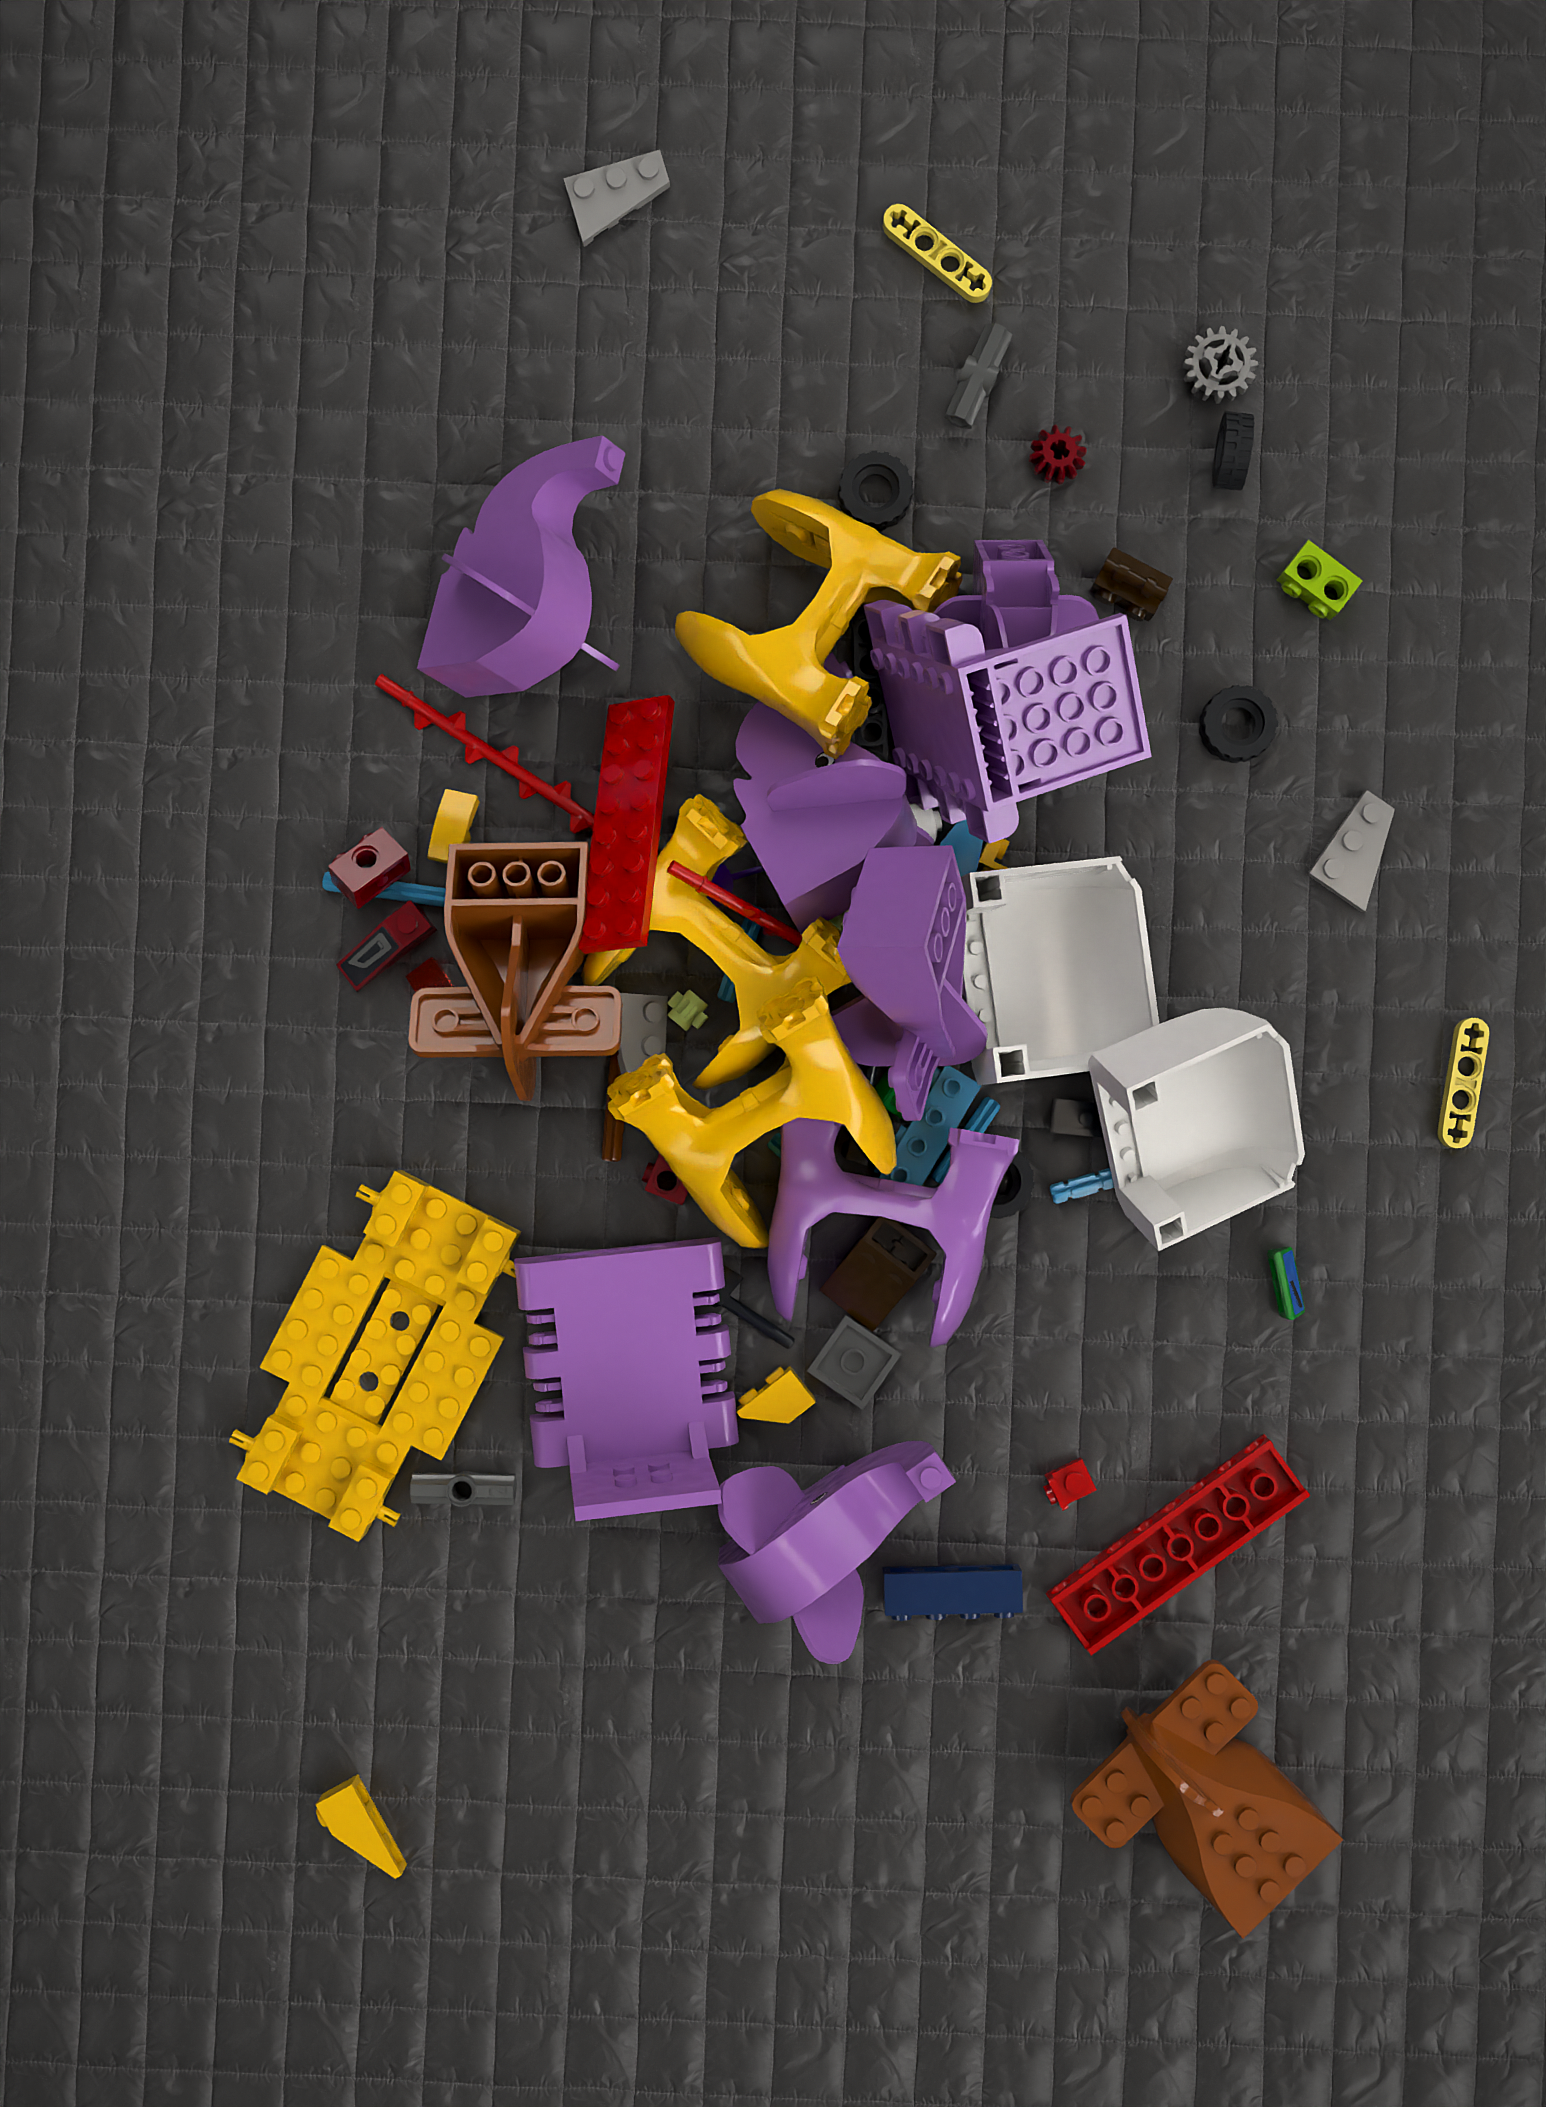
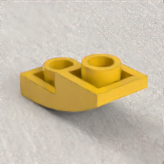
M445 789L430 839L427 855L429 860L448 863L449 844L470 843L471 835L469 829L480 803L477 795Z

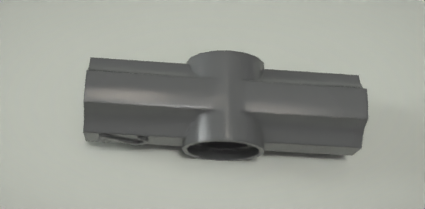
M986 323L972 356L969 355L957 382L958 388L947 408L945 418L951 424L962 429L972 428L985 396H989L1000 371L999 365L1011 342L1013 334L1006 327L997 323Z
M467 1470L460 1471L459 1473L413 1472L410 1484L411 1503L453 1504L458 1507L468 1506L469 1504L514 1505L517 1485L516 1474L473 1473ZM466 1481L472 1488L471 1495L461 1496L456 1491V1482Z

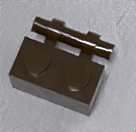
M1113 547L1089 591L1095 593V598L1101 603L1112 606L1114 603L1125 609L1124 613L1128 617L1136 621H1143L1144 619L1149 622L1156 613L1161 601L1164 600L1173 578Z

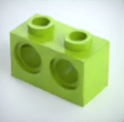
M1310 540L1300 548L1277 578V581L1282 584L1281 588L1285 593L1294 598H1301L1309 604L1308 608L1314 615L1320 618L1326 617L1329 620L1340 612L1363 581ZM1298 566L1306 567L1311 575L1309 580L1302 579L1298 575ZM1324 587L1334 588L1337 592V600L1327 598L1324 593Z

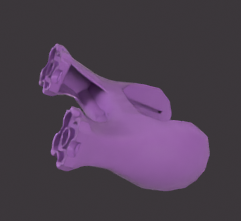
M798 1117L781 1125V1169L778 1194L769 1229L767 1266L777 1313L786 1321L791 1322L800 1279L805 1278L808 1258L804 1254L809 1227L835 1212L881 1216L927 1229L943 1249L944 1256L940 1278L934 1282L931 1299L935 1305L929 1347L934 1348L946 1344L962 1323L970 1307L982 1270L986 1232L992 1204L1000 1182L1018 1152L1020 1140L950 1128L947 1143L950 1146V1167L943 1183L936 1188L842 1172L836 1163L834 1145L839 1130L845 1126L844 1124Z

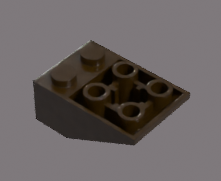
M876 1216L819 1290L873 1332L915 1284L937 1253L897 1221Z

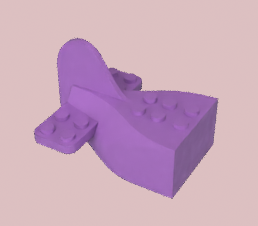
M952 845L869 848L857 886L853 887L851 891L850 909L843 916V931L837 946L848 976L862 995L832 1011V1019L842 1041L856 1063L868 1066H891L888 1071V1084L890 1088H894L896 1109L902 1113L905 1121L921 1120L936 1067L957 1065L976 1058L985 1049L988 1038L986 1027L962 999L966 939V896Z

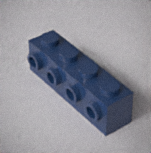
M1019 1564L882 1567L883 1608L885 1616H891L892 1620H910L912 1615H925L926 1619L941 1620L946 1618V1614H960V1618L977 1619L980 1618L982 1613H994V1617L1012 1618L1015 1616L1014 1613H1023L1022 1570Z

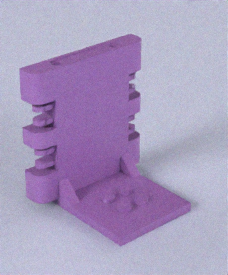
M879 600L863 605L873 650L870 651V657L874 668L879 673L895 745L892 755L895 764L906 772L905 794L910 804L915 803L924 811L939 806L942 820L950 824L967 820L969 834L987 843H992L1009 837L1016 830L1019 823L1016 802L1152 757L1126 614L1118 613L1016 647L985 650L981 632L971 624L950 618L940 619L933 613L923 610L913 611L906 605L889 600Z
M720 1237L514 1259L519 1309L539 1310L554 1308V1310L536 1311L526 1315L527 1323L555 1322L556 1331L531 1334L529 1336V1344L538 1346L523 1347L526 1378L540 1379L533 1382L534 1390L546 1392L562 1389V1398L544 1399L535 1403L536 1411L549 1413L530 1415L534 1465L541 1468L569 1465L575 1521L722 1504L721 1489L709 1457L708 1449L731 1446L739 1442L735 1395L733 1391L722 1392L727 1389V1381L716 1379L701 1382L700 1373L719 1372L726 1368L725 1360L719 1358L731 1355L729 1327L727 1324L716 1325L721 1322V1314L707 1313L694 1315V1306L717 1303L720 1301L719 1293H692L725 1287Z

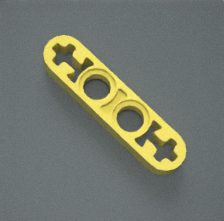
M895 204L886 210L883 229L891 240L969 302L979 303L988 297L992 286V279L986 269L909 207L903 204ZM901 216L905 218L904 226L906 228L902 225H898L896 228L892 227V217L894 219H899ZM908 230L912 231L910 238L906 239ZM927 235L933 240L934 245L930 250L921 251L915 245L916 238ZM947 256H953L959 261L960 266L956 271L947 272L941 266L942 259ZM965 268H968L967 276H963L962 281H958ZM978 279L982 280L981 288L983 290L976 288L972 291L970 289V280L976 282Z
M1479 1018L1461 1020L1454 1029L1437 1130L1440 1142L1449 1148L1465 1147L1471 1142L1489 1041V1028ZM1473 1024V1028L1479 1032L1478 1038H1472L1470 1048H1477V1053L1472 1051L1461 1052V1046L1469 1047L1470 1037L1464 1035V1030L1471 1028ZM1463 1057H1469L1474 1062V1071L1469 1076L1462 1075L1458 1070V1062ZM1458 1090L1465 1091L1469 1097L1468 1105L1462 1110L1457 1109L1452 1103L1453 1094ZM1450 1113L1466 1115V1120L1458 1119L1457 1130L1462 1131V1137L1456 1138L1453 1142V1137L1448 1135V1129L1455 1128L1457 1118H1449Z

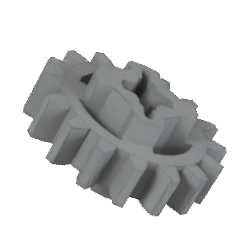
M1224 326L1219 328L1217 334H1214L1212 329L1208 328L1204 333V338L1197 335L1192 342L1194 346H1189L1185 352L1188 359H1185L1182 368L1190 371L1186 374L1184 380L1185 382L1194 381L1195 385L1191 392L1196 393L1202 390L1204 392L1202 400L1204 401L1210 395H1214L1216 404H1219L1223 396L1226 395L1227 399L1231 402L1236 397V391L1243 395L1248 388L1247 384H1251L1256 376L1251 371L1257 368L1258 361L1250 360L1255 354L1256 349L1246 348L1245 345L1249 340L1247 336L1241 340L1236 338L1238 335L1237 329H1234L1228 335ZM1213 345H1222V346H1219V347H1216V348L1210 347V346H1213ZM1222 355H1224L1222 369L1219 371L1217 375L1216 371L1218 368V361L1221 359ZM1225 381H1227V382L1230 383V384H1227V385H1218V384L1223 383V382H1225Z

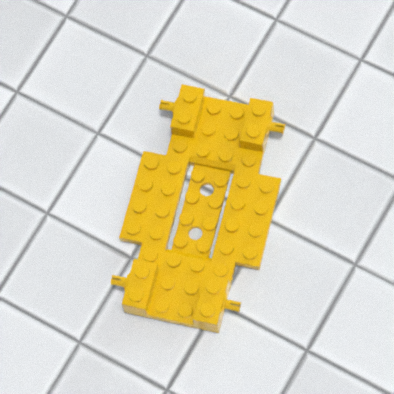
M403 1170L394 1171L387 1187L380 1193L364 1184H361L358 1190L360 1191L356 1193L355 1197L370 1203L373 1207L372 1216L363 1231L366 1236L354 1259L326 1245H322L260 1365V1368L289 1382L274 1414L267 1418L260 1433L254 1438L235 1429L231 1435L232 1437L229 1439V1443H233L247 1451L245 1462L236 1478L237 1480L266 1495L274 1490L331 1519L328 1525L330 1528L358 1542L367 1534L373 1520L376 1518L392 1525V1527H395L401 1514L383 1504L411 1446L439 1460L444 1458L505 1339L502 1335L475 1321L499 1275L504 1272L516 1278L514 1262L509 1260L522 1232ZM386 1277L390 1279V1282L383 1292L370 1321L367 1323L354 1352L351 1354L339 1381L336 1383L334 1391L330 1398L324 1396L327 1387L381 1282ZM441 1305L443 1309L383 1426L378 1424L438 1306ZM397 1311L405 1312L409 1317L410 1323L405 1330H396L391 1325V1317ZM365 1372H373L378 1377V1386L373 1391H367L360 1385V1377Z

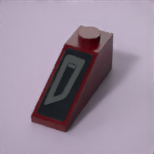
M409 900L382 921L336 966L358 992L432 935L437 929L419 905Z

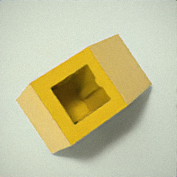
M791 1366L786 1370L779 1367L765 1378L768 1384L758 1392L755 1388H752L738 1399L741 1405L737 1407L736 1413L740 1418L789 1424L815 1404L816 1400Z

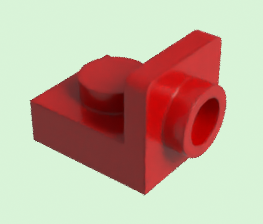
M1081 1457L1044 1474L1048 1484L1043 1486V1489L1051 1505L1058 1503L1062 1511L1069 1508L1067 1504L1097 1490Z

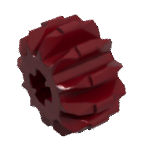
M1056 424L1052 426L1050 433L1042 429L1038 434L1039 440H1033L1030 448L1034 452L1030 454L1029 462L1037 464L1033 470L1035 475L1041 474L1043 471L1046 473L1044 477L1045 483H1049L1052 476H1056V481L1059 485L1063 484L1065 476L1074 480L1077 476L1076 469H1083L1085 461L1081 457L1086 455L1087 448L1078 446L1082 440L1080 434L1074 437L1069 436L1071 433L1070 426H1067L1063 433H1060L1059 427ZM1055 450L1062 452L1060 460L1053 457Z

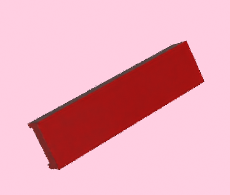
M1263 1434L1045 1594L1084 1648L1087 1649L1090 1655H1093L1310 1497V1494L1304 1489L1280 1456L1271 1440Z

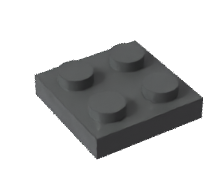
M845 1314L807 1368V1372L863 1410L901 1356V1352Z

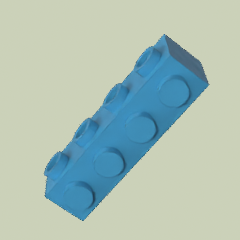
M943 1066L942 1069L936 1067L921 1120L910 1121L907 1128L902 1125L899 1127L895 1134L897 1165L888 1175L881 1173L875 1167L874 1172L879 1174L877 1178L922 1186L947 1145L949 1129L957 1128L982 1085L978 1086L976 1081L951 1066Z

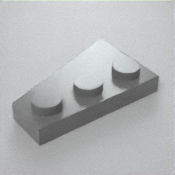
M660 150L564 178L584 247L594 241L593 238L599 233L617 225L619 219L634 209L638 210L670 187V181Z
M1368 790L1364 791L1307 875L1360 912H1365L1395 809Z
M620 993L623 1003L622 1032L617 1059L621 1075L625 1072L630 1073L642 1066L644 1060L654 1054L660 1055L665 1053L668 996Z

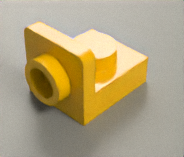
M1001 839L992 843L986 842L978 863V867L982 868L981 871L1008 869L994 860L995 858L1002 859L1010 841Z

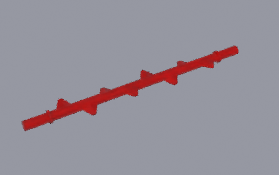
M383 674L379 675L375 681V686L400 701L403 707L407 706L414 711V727L421 730L433 723L466 745L465 761L472 764L482 758H486L519 780L520 798L526 799L538 793L570 814V831L574 834L588 827L593 829L595 815L571 799V783L566 780L552 787L518 764L519 748L515 745L499 752L466 730V713L463 711L447 717L416 697L413 691H407Z
M675 860L670 863L667 873L692 886L697 893L702 892L762 926L764 935L779 936L799 948L802 935L797 930L711 882L707 876H701Z

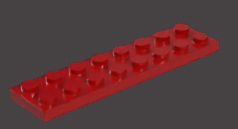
M670 695L608 706L588 864L586 916L582 937L578 948L584 954L645 947L648 943L675 701Z

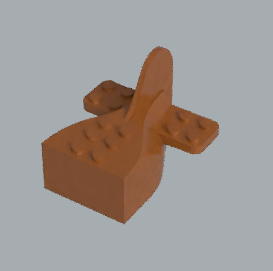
M588 842L449 844L444 924L450 948L468 987L422 988L416 991L411 1001L408 1037L409 1045L415 1055L423 1058L502 1057L505 1060L509 1077L519 1100L531 1101L536 1086V1057L609 1056L618 1051L621 1045L623 1008L620 992L612 986H565L587 955L578 948L582 937L586 916L590 856Z
M1212 1659L1204 1662L1151 1714L1143 1713L1139 1716L1128 1706L1120 1712L1128 1726L1126 1739L1073 1791L1070 1803L1075 1814L1110 1848H1120L1125 1845L1152 1818L1156 1832L1175 1865L1244 1939L1343 1841V1838L1320 1809L1269 1757L1253 1745L1233 1738L1256 1715L1258 1702L1252 1693L1221 1662Z

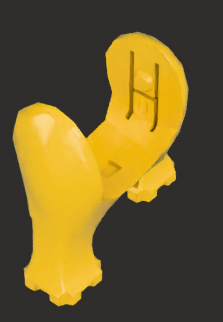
M776 489L755 497L752 501L751 512L757 523L773 540L788 551L816 565L830 569L815 598L793 624L756 635H748L735 626L706 614L693 611L682 612L676 616L675 636L692 660L709 676L777 710L811 735L822 747L824 754L837 759L847 750L854 731L861 727L866 720L872 700L871 697L866 695L869 690L867 681L857 676L853 678H840L830 674L824 669L826 658L840 636L845 633L849 627V622L863 603L869 604L879 600H889L906 605L913 611L923 610L934 613L943 602L956 597L963 580L962 574L957 572L961 565V557L949 551L945 553L915 552L895 540L880 534L875 528L853 519L819 499L783 489Z
M698 794L694 799H687L680 807L674 834L657 857L649 931L658 930L681 933L709 955L735 985L740 1015V1030L735 1035H729L718 1047V1055L693 1082L692 1086L694 1088L706 1091L745 1075L777 1048L776 1044L768 1043L760 1032L759 1026L762 1023L757 1018L756 1012L763 1007L764 1002L775 995L782 996L788 993L795 983L805 977L817 976L824 986L826 996L852 981L845 970L837 950L841 932L830 921L820 916L801 934L802 941L795 952L786 956H774L767 953L744 932L745 930L717 908L707 898L706 894L702 892L697 893L695 888L667 873L670 863L675 860L697 874L707 876L708 880L712 882L719 865L729 856L741 851L749 842L743 829L735 822L728 820L720 812V808L710 799H706L701 794ZM636 948L588 953L581 974L584 986H598L622 962H625L632 955Z
M817 976L803 978L795 983L788 993L782 996L775 995L764 1002L763 1007L756 1012L757 1018L762 1023L759 1026L761 1034L768 1043H774L782 1048L786 1054L785 1061L774 1075L756 1086L746 1089L738 1097L725 1105L710 1109L692 1098L681 1088L673 1072V1063L665 1053L660 1055L654 1054L644 1060L642 1066L637 1070L623 1073L607 1088V1094L612 1099L608 1103V1109L615 1119L633 1125L646 1135L657 1151L665 1158L672 1171L680 1179L709 1220L742 1247L764 1249L768 1247L769 1235L754 1201L741 1180L730 1168V1165L737 1152L766 1132L798 1117L837 1122L846 1126L856 1143L881 1173L888 1175L897 1165L895 1135L890 1116L879 1094L863 1074L842 1041L830 1013L824 986Z

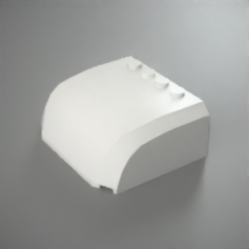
M1120 856L972 872L961 877L966 896L963 1000L981 1020L988 1033L985 1049L979 1056L971 1060L978 1086L1090 1071L1088 1060L1092 1054L1159 1024L1142 891L1135 878L1132 879L1121 863L1122 858Z
M1228 1008L1202 1009L1155 1025L1091 1055L1088 1065L1116 1196L1125 1215L1158 1251L1294 1187L1295 1183L1291 1179L1296 1165L1302 1164L1305 1151L1290 1046L1266 1020L1240 1010Z

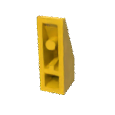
M357 1774L323 1793L315 1804L317 1807L316 1815L321 1825L328 1827L335 1838L393 1878L400 1877L407 1863L359 1775Z

